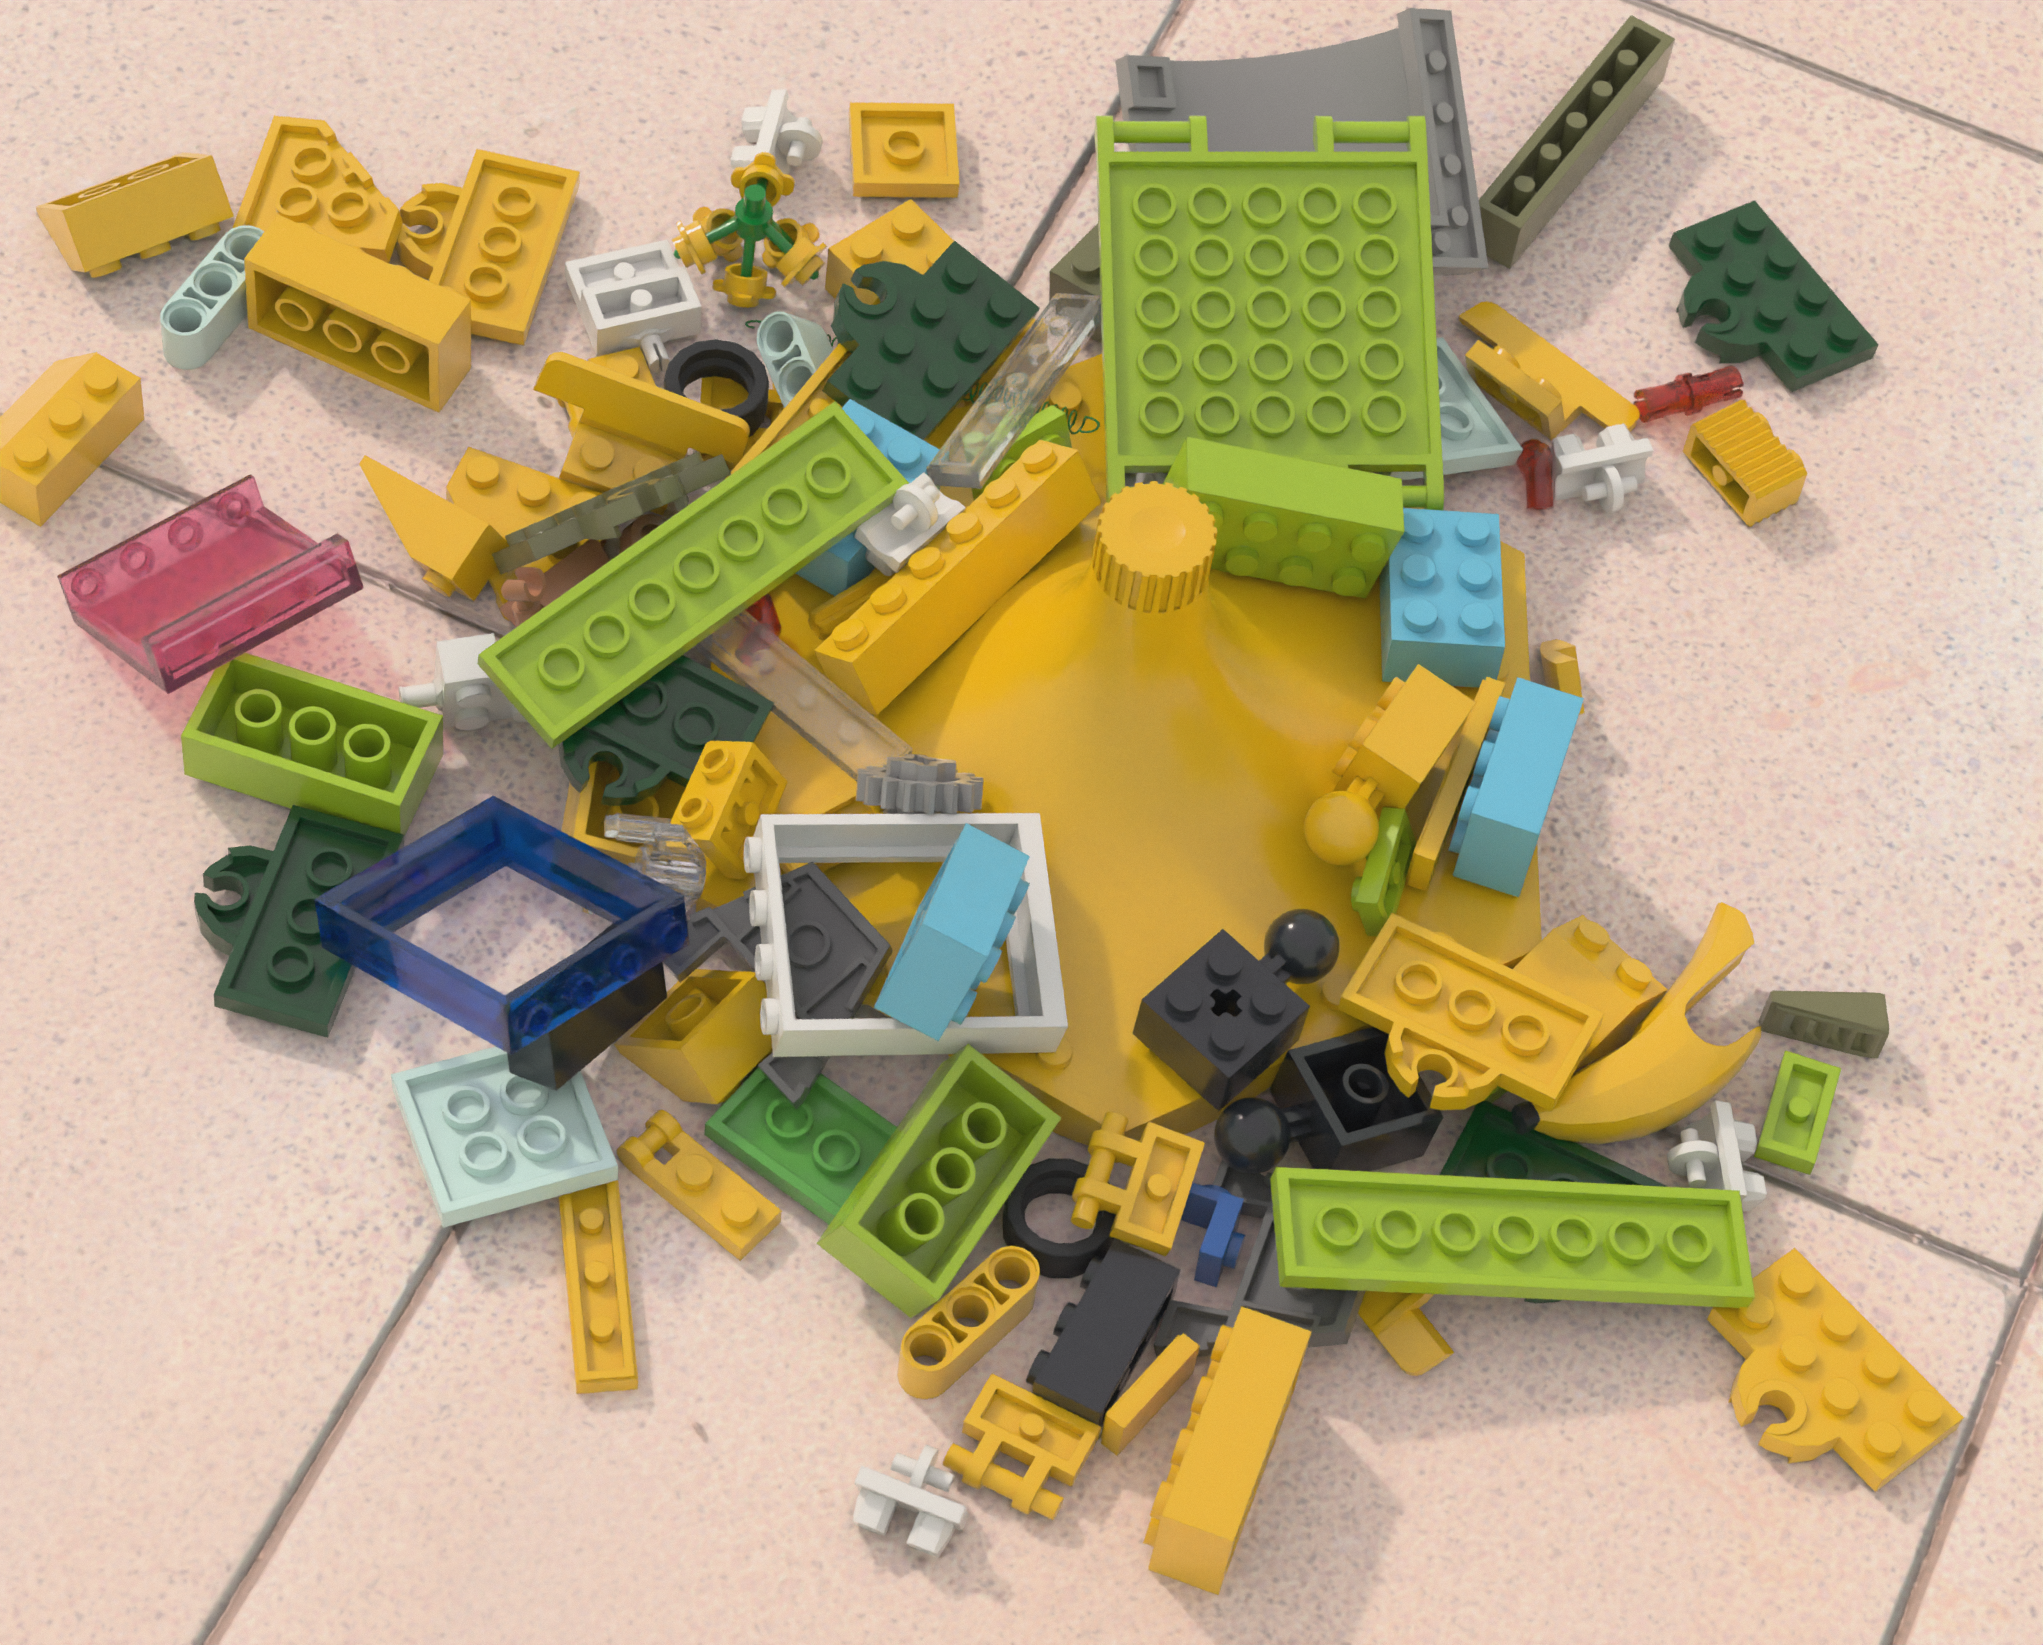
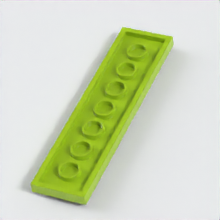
M834 401L478 654L477 664L548 746L553 749L852 533L862 523L892 504L896 491L904 484H909V482Z
M1276 1167L1270 1178L1280 1287L1727 1308L1749 1307L1755 1298L1740 1190Z

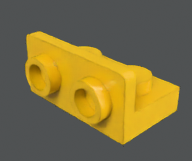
M709 741L704 746L667 828L665 837L674 845L698 846L726 878L745 879L748 874L744 866L746 837H753L761 814H774L788 781L754 742Z

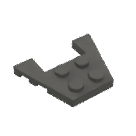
M810 862L781 875L795 1016L798 1020L853 1019L893 950L884 937L813 862ZM756 887L744 891V896L717 908L711 909L707 907L689 915V920L666 930L659 928L647 934L648 936L660 939L663 965L680 983L725 943H728L755 972V949L757 944H762L760 926H752L750 922L749 899L751 891L756 890ZM772 1052L758 1066L770 1082L797 1109L805 1101L831 1056L773 1057Z
M1221 1160L1213 1185L1220 1186L1230 1192L1231 1195L1244 1199L1242 1215L1263 1218L1235 1300L1229 1311L1170 1300L1153 1346L1158 1357L1178 1335L1181 1336L1184 1333L1200 1345L1197 1357L1211 1356L1222 1324L1233 1328L1241 1306L1312 1331L1307 1348L1347 1344L1365 1291L1280 1287L1270 1182L1272 1174L1268 1172L1264 1176L1260 1173H1242L1231 1168Z

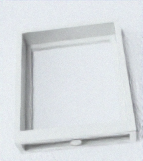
M1040 813L761 814L753 837H746L744 866L747 873H754L756 890H752L750 893L749 916L752 926H760L762 944H757L755 949V973L757 980L766 981L767 998H763L761 1002L760 1023L763 1035H771L773 1057L955 1054L967 1044L971 1045L979 1053L1056 1052L1068 1028ZM966 823L1030 856L1021 877L1030 885L1014 914L1016 919L1006 937L1016 1016L966 1017L961 1025L951 1020L939 1041L894 1018L796 1020L779 863L944 862Z

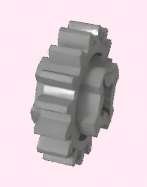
M905 754L903 757H887V764L883 765V767L867 766L866 769L859 768L856 801H864L865 805H881L883 814H957V811L973 812L974 809H982L984 781L983 777H975L973 773H958L956 761L938 759L919 754Z

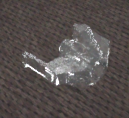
M621 813L606 816L604 820L605 837L616 838L619 841L644 843V846H640L637 850L635 863L629 862L626 869L625 887L626 889H634L633 896L583 891L582 912L590 915L597 914L656 920L658 927L671 928L702 895L706 875L705 855L684 826L670 824L671 819Z

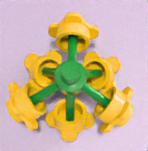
M767 152L756 154L754 162L745 168L737 167L733 170L731 183L735 188L739 189L742 198L736 204L735 211L720 208L712 212L708 207L704 206L693 213L692 223L684 226L681 220L676 222L680 235L672 239L676 248L674 257L681 259L686 268L696 264L702 275L706 273L704 265L718 259L717 256L724 257L728 262H735L742 256V263L728 265L725 268L724 279H716L712 284L713 290L727 294V302L734 306L744 308L756 307L759 305V299H774L776 297L777 290L766 286L768 272L761 267L753 265L757 241L764 239L765 251L762 254V260L767 267L777 268L786 277L781 283L784 287L794 283L796 280L804 286L810 279H817L819 277L818 271L825 264L819 255L826 249L827 245L824 242L819 246L813 244L820 236L819 229L813 223H806L801 226L796 220L791 218H783L776 222L772 219V207L779 202L781 195L788 196L793 192L795 181L792 176L784 174L777 167L776 158ZM743 240H744V248H742V246L740 245V244L743 242Z

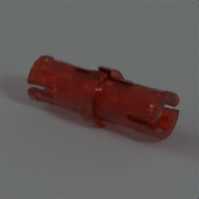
M1733 365L1692 376L1691 372L1677 375L1672 382L1636 390L1633 397L1637 401H1633V404L1638 408L1640 413L1639 419L1643 423L1676 413L1685 412L1686 416L1700 413L1705 406L1741 398L1743 391L1741 389L1733 390V388L1744 387L1739 370Z

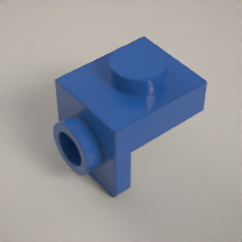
M1192 1182L1181 1221L1207 1229L1199 1251L1194 1280L1217 1288L1224 1266L1235 1269L1241 1255L1246 1235L1238 1233L1237 1230L1244 1199L1231 1195L1226 1189L1217 1185H1199Z

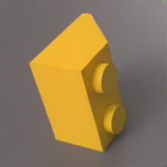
M1584 915L1552 929L1513 968V970L1604 1012L1601 1026L1576 1070L1628 1043L1632 1038L1635 1027L1668 990L1653 977L1651 970L1644 963L1630 957L1610 939L1608 932L1601 925L1590 921Z
M696 969L681 983L678 981L667 991V998L629 1029L614 1046L621 1055L681 1100L708 1104L722 1103L728 1100L741 1086L740 1081L773 1052L771 1035H763L760 1023L761 1002L763 998H767L766 984L763 980H757L755 972Z

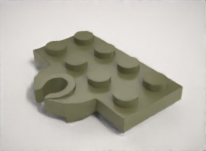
M696 452L506 535L505 538L509 547L493 553V559L500 574H504L584 539L604 540L619 538L622 534L618 525L672 501L677 511L682 510L688 506V493L731 475L722 454L703 461L700 452Z

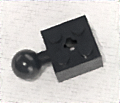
M1293 909L1277 917L1269 926L1264 939L1265 956L1260 960L1255 958L1222 929L1141 1000L1132 1034L1217 1111H1220L1299 1040L1310 1006L1291 990L1286 983H1314L1324 978L1333 969L1340 949L1339 937L1334 926L1325 916L1313 910Z
M1371 1027L1288 1050L1269 1089L1278 1107L1268 1100L1257 1097L1242 1098L1231 1103L1222 1111L1217 1119L1214 1129V1142L1218 1154L1228 1166L1236 1171L1247 1174L1263 1173L1274 1168L1285 1157L1290 1143L1298 1141L1313 1169L1370 1172L1424 1156L1444 1116L1440 1110L1430 1108L1432 1096L1419 1073L1416 1091L1409 1098L1399 1090L1388 1073L1385 1057L1390 1034Z

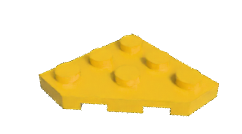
M274 116L232 228L254 226L265 232L278 214L296 223L308 224L321 234L344 244L355 245L365 253L389 263L403 223L397 206L389 197L385 198L374 185L372 176L352 152L348 153L338 142L335 132L325 120Z
M469 446L446 486L447 501L489 523L505 540V536L602 494ZM584 539L521 567H535L545 573L589 539ZM608 539L598 541L604 547ZM496 568L489 578V583L496 595L498 608L508 601L501 592L505 581L508 579L518 580L515 574L516 569L500 574L498 568ZM501 612L503 618H504L505 620L510 621V620H509L506 616H504V614Z

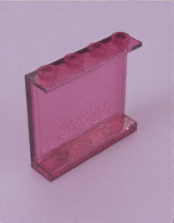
M251 474L57 576L74 623L167 694L174 692L364 588L349 541L336 533L318 543L264 506L255 477Z

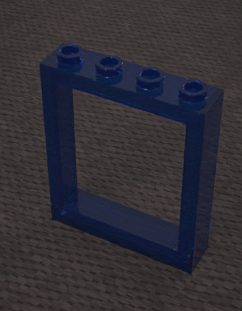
M495 796L486 799L314 899L323 949L510 1055L690 944L683 894ZM505 866L618 926L506 995L393 933Z

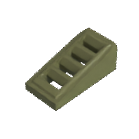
M1773 990L1770 992L1759 1018V1026H1761V1031L1868 1058L1879 1057L1889 1035L1885 994L1875 992Z

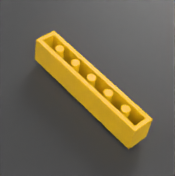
M1039 440L1034 445L1028 447L1007 471L985 487L984 492L961 514L953 517L947 523L944 530L923 549L914 553L908 563L885 585L877 588L871 594L870 599L853 615L834 628L832 634L814 652L839 703L878 715L1101 503L1078 450Z

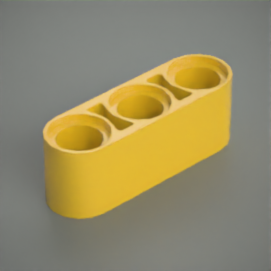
M1016 1246L1001 1247L907 1330L902 1338L897 1370L899 1385L906 1393L919 1399H931L941 1395L1028 1316L1034 1306L1040 1273L1038 1261L1031 1252ZM1012 1280L1019 1283L1022 1287L1009 1289L1003 1287L998 1282ZM960 1318H972L978 1321L981 1325L976 1327H966L958 1323L956 1320ZM929 1356L936 1359L939 1363L926 1366L916 1362L914 1358Z

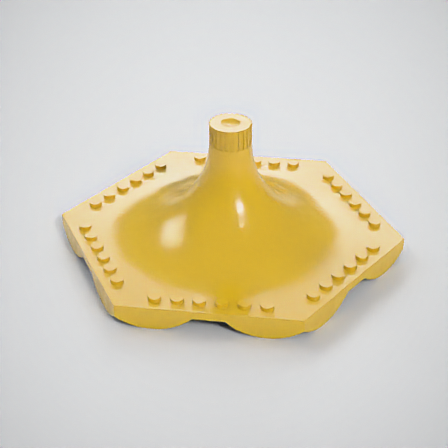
M1102 354L1006 390L1004 401L999 408L1001 410L1005 409L1006 396L1009 391L1013 390L1015 394L1014 401L1008 409L1011 413L1014 412V402L1017 395L1022 393L1023 403L1017 412L1018 415H1023L1024 401L1030 395L1032 397V405L1026 414L1027 418L1032 417L1033 404L1035 400L1040 398V411L1047 401H1049L1050 406L1058 404L1060 410L1066 406L1068 408L1067 423L1071 411L1074 409L1077 411L1076 421L1071 428L1073 432H1076L1081 427L1085 416L1098 420L1100 427L1092 433L1078 432L1073 435L1069 432L1072 449L1079 451L1101 503L878 715L839 703L814 652L825 640L819 639L808 624L811 611L834 596L797 574H793L713 632L710 668L774 702L773 708L754 742L788 781L774 814H802L857 785L859 768L866 769L867 766L883 767V765L887 764V757H903L905 754H919L938 759L956 761L958 773H973L975 777H983L982 809H974L973 812L957 811V813H1040L1068 1028L1056 1052L981 1054L1061 1117L1052 1132L1085 1145H1089L1092 1133L1095 1130H1100L1105 1113L1117 1112L1127 1117L1128 1123L1123 1136L1140 1142L1143 1130L1148 1122L1185 1135L1217 1120L1222 1111L1231 1103L1242 1098L1256 1097L1271 1087L1287 1051L1226 1106L1217 1111L1132 1034L1141 1000L1222 929L1255 958L1260 960L1265 956L1264 939L1266 932L1272 922L1281 914L1293 909H1309L1322 914L1332 923L1338 934L1340 944L1339 956L1333 969L1324 978L1310 984L1286 983L1291 990L1310 1006L1300 1038L1288 1050L1373 1027L1338 1010L1340 996L1377 937L1367 936L1359 912L1353 910L1351 903L1352 886L1356 877L1363 876L1367 862L1366 857L1354 864L1343 866L1324 862L1309 848L1304 834V822L1312 804L1321 796L1332 792L1341 777L1332 772L1334 767L1349 747V743L1367 717H1370L1380 698L1391 684V682L1382 681L1379 576L1365 599L1355 596H1342L1334 592L1308 587L1289 586L1281 582L1250 576L1233 575L1229 572L1211 569L1217 541V527H1214L1215 519L1213 514L1209 515L1208 506L1205 503L1201 504L1199 502L1200 498L1195 494L1190 495L1187 493V489L1181 486L1180 488L1173 487L1172 483L1165 482V485L1158 484V481H1150V484L1139 482L1135 483L1134 487L1129 488V486L1122 488L1119 494L1115 492L1110 497V502H1106ZM1001 392L999 395L998 404L1002 399L1003 392ZM1012 393L1009 395L1007 407L1011 402ZM997 394L990 404L992 407H996ZM1021 395L1019 396V398H1018V400H1017L1016 409L1018 408V406H1019V404H1020ZM987 398L981 401L983 404H988ZM1030 398L1027 400L1025 412L1029 407ZM1039 401L1036 403L1034 415L1038 409ZM972 403L952 411L926 440L927 443L943 451L940 492L952 500L959 501L967 508L974 499L965 455L1026 419L1024 417L1018 418L1015 414L1009 415L1006 411L992 410L989 406L983 407L980 403ZM1075 412L1072 414L1070 425L1074 420ZM1086 419L1081 430H1094L1097 427L1096 421ZM1500 541L1505 650L1497 680L1506 683L1502 697L1510 699L1517 677L1530 681L1525 555L1523 552ZM875 567V569L870 574L874 573L878 569ZM1452 686L1473 701L1479 690V687ZM1467 717L1405 808L1416 842L1419 840ZM1472 774L1468 786H1470L1474 774ZM1463 797L1426 892L1407 885L1408 881L1406 880L1396 915L1513 969L1542 940L1538 846L1536 844L1519 897L1454 877L1453 872L1459 854L1448 850L1458 822V816L1464 800ZM699 848L695 913L707 907L711 909L717 908L744 896V891L756 887L754 873H748L745 879L726 878ZM944 862L840 863L823 872L884 937L893 950L862 1005L874 1008L918 906ZM780 867V875L785 874ZM1006 939L1000 948L1002 950L1000 958L987 982H980L977 989L973 990L977 992V996L966 1017L1016 1016ZM881 1012L882 1014L888 1016L889 1018H893V1017H891V1016H889V1015H887V1014Z

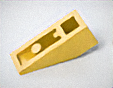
M364 455L359 465L409 556L426 571L422 580L448 598L456 591L475 601L497 568L492 554L509 547L507 541L489 523Z

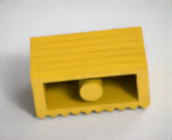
M1741 399L1690 426L1683 453L1749 527H1752L1756 522L1760 523L1764 518H1769L1773 513L1777 514L1781 509L1785 510L1789 505H1794L1799 500L1807 477L1806 467L1801 457L1794 450H1787L1786 445L1780 443L1779 437H1774L1768 420L1761 413L1753 412V408L1747 406L1746 400Z

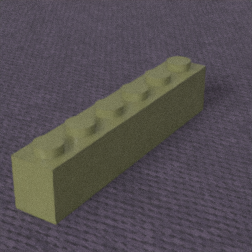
M1630 15L1480 197L1479 206L1487 257L1509 269L1512 268L1664 80L1675 38Z

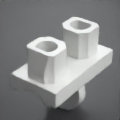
M786 89L771 90L767 106L745 107L741 120L742 132L747 143L757 142V144L734 146L731 156L733 170L737 167L745 168L754 162L756 154L767 152L776 158L777 167L784 174L788 175L790 166H800L802 161L813 160L819 155L823 144L822 136L818 130L812 127V121L809 118H797L791 114L787 108L789 94Z
M1625 424L1609 426L1599 432L1596 441L1597 448L1585 450L1580 437L1575 434L1556 437L1553 440L1549 453L1553 473L1548 490L1553 501L1582 496L1585 502L1599 499L1603 510L1607 513L1621 510L1624 494L1637 491V484L1644 483L1646 460L1652 456L1654 451L1649 439L1635 440Z
M923 472L913 482L904 484L896 491L892 504L857 527L854 537L867 548L866 559L884 575L891 576L901 570L914 553L930 543L946 528L947 523L956 515L961 514L966 507L959 501L952 500L943 495L932 479Z
M1715 1100L1710 1105L1711 1111L1706 1117L1690 1123L1685 1130L1680 1132L1682 1143L1676 1145L1667 1153L1669 1170L1677 1175L1688 1176L1691 1188L1740 1190L1742 1210L1752 1211L1767 1195L1764 1176L1755 1172L1743 1171L1741 1162H1745L1755 1153L1757 1144L1755 1127L1753 1124L1734 1120L1731 1103Z
M925 1445L918 1460L898 1452L896 1453L890 1470L910 1477L909 1484L862 1465L854 1482L860 1491L853 1517L855 1525L885 1536L897 1506L917 1513L918 1515L907 1540V1545L939 1558L950 1541L954 1529L963 1531L969 1513L966 1512V1506L925 1491L928 1484L949 1492L955 1477L954 1474L934 1467L939 1449L929 1445Z

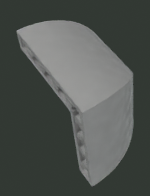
M1408 8L1397 14L1398 28L1344 43L1285 54L1205 61L1170 60V57L1125 55L1115 61L1123 121H1188L1189 116H1206L1208 151H1315L1313 145L1314 116H1332L1333 121H1406L1407 116H1425L1433 275L1470 274L1488 269L1451 10ZM1128 143L1130 151H1189L1188 143ZM1334 143V151H1408L1406 143Z

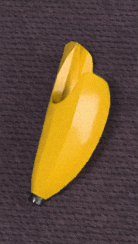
M1723 902L1718 903L1692 959L1668 992L1635 1027L1631 1040L1622 1047L1574 1073L1552 1112L1530 1101L1515 1105L1511 1110L1517 1133L1523 1135L1529 1131L1536 1130L1558 1140L1596 1145L1634 1140L1676 1124L1720 1092L1740 1072L1758 1045L1761 1038V1026L1755 1027L1727 1046H1718L1705 1042L1698 1037L1688 1025L1685 1015L1740 964L1745 952L1755 943L1745 914Z

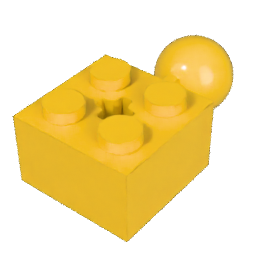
M1420 664L1416 666L1406 682L1395 677L1380 698L1370 717H1367L1349 743V747L1334 767L1332 772L1341 777L1332 792L1318 798L1306 814L1304 834L1311 851L1324 862L1340 866L1354 864L1365 858L1374 848L1378 839V822L1382 808H1406L1476 702Z

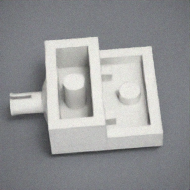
M668 239L565 262V278L596 357L640 347L649 365V370L652 373H658L660 366L661 372H665L671 359L668 357L663 343L700 334L702 306L686 267H679Z
M494 633L437 641L435 673L432 683L399 687L400 702L418 708L436 706L439 714L443 715V728L456 726L459 730H475L486 726L490 721L512 718L517 722H528L477 664L478 654L496 642Z

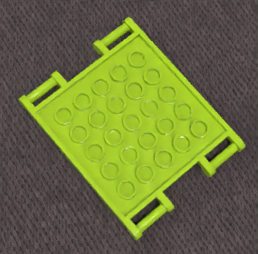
M1113 116L1095 117L1107 503L1110 502V497L1115 492L1119 494L1121 489L1125 487V473H1168L1186 437H1193L1365 472H1423V485H1402L1403 508L1443 510L1444 480L1425 116H1407L1406 121H1333L1332 116H1314L1313 145L1315 151H1208L1206 116H1189L1188 121H1113ZM1114 143H1188L1189 151H1114ZM1334 143H1406L1408 151H1334Z

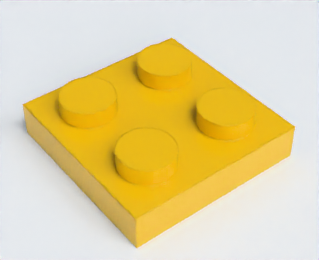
M850 102L849 135L853 197L958 198L960 183L953 103Z

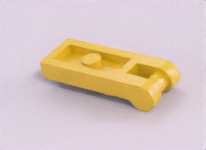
M661 1109L653 1114L646 1121V1130L639 1137L630 1136L616 1150L618 1158L629 1171L739 1261L781 1223V1209L684 1132L678 1121L665 1110ZM661 1148H664L673 1156L665 1165L654 1157V1154Z

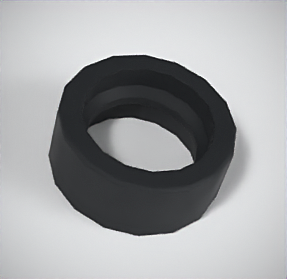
M718 339L696 342L680 350L668 363L664 378V390L686 397L683 393L685 387L700 378L717 376L737 382L746 389L749 394L748 398L733 408L721 409V411L745 420L750 428L749 437L752 436L764 422L768 406L769 380L765 365L754 352L735 342Z
M1049 1158L1029 1165L1005 1201L1002 1216L1003 1239L1007 1246L1021 1247L1031 1252L1038 1261L1039 1275L1048 1278H1074L1085 1273L1093 1256L1096 1254L1104 1258L1114 1241V1238L1109 1235L1116 1214L1105 1210L1098 1212L1092 1234L1088 1238L1074 1243H1054L1043 1239L1032 1231L1025 1222L1026 1208L1033 1199L1046 1194H1066L1072 1196L1077 1180L1085 1177L1088 1168L1087 1164L1073 1159Z

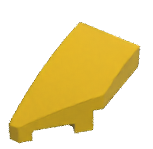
M1559 639L1542 642L1540 654L1545 686L1582 698L1576 646ZM1583 703L1579 715L1585 713Z

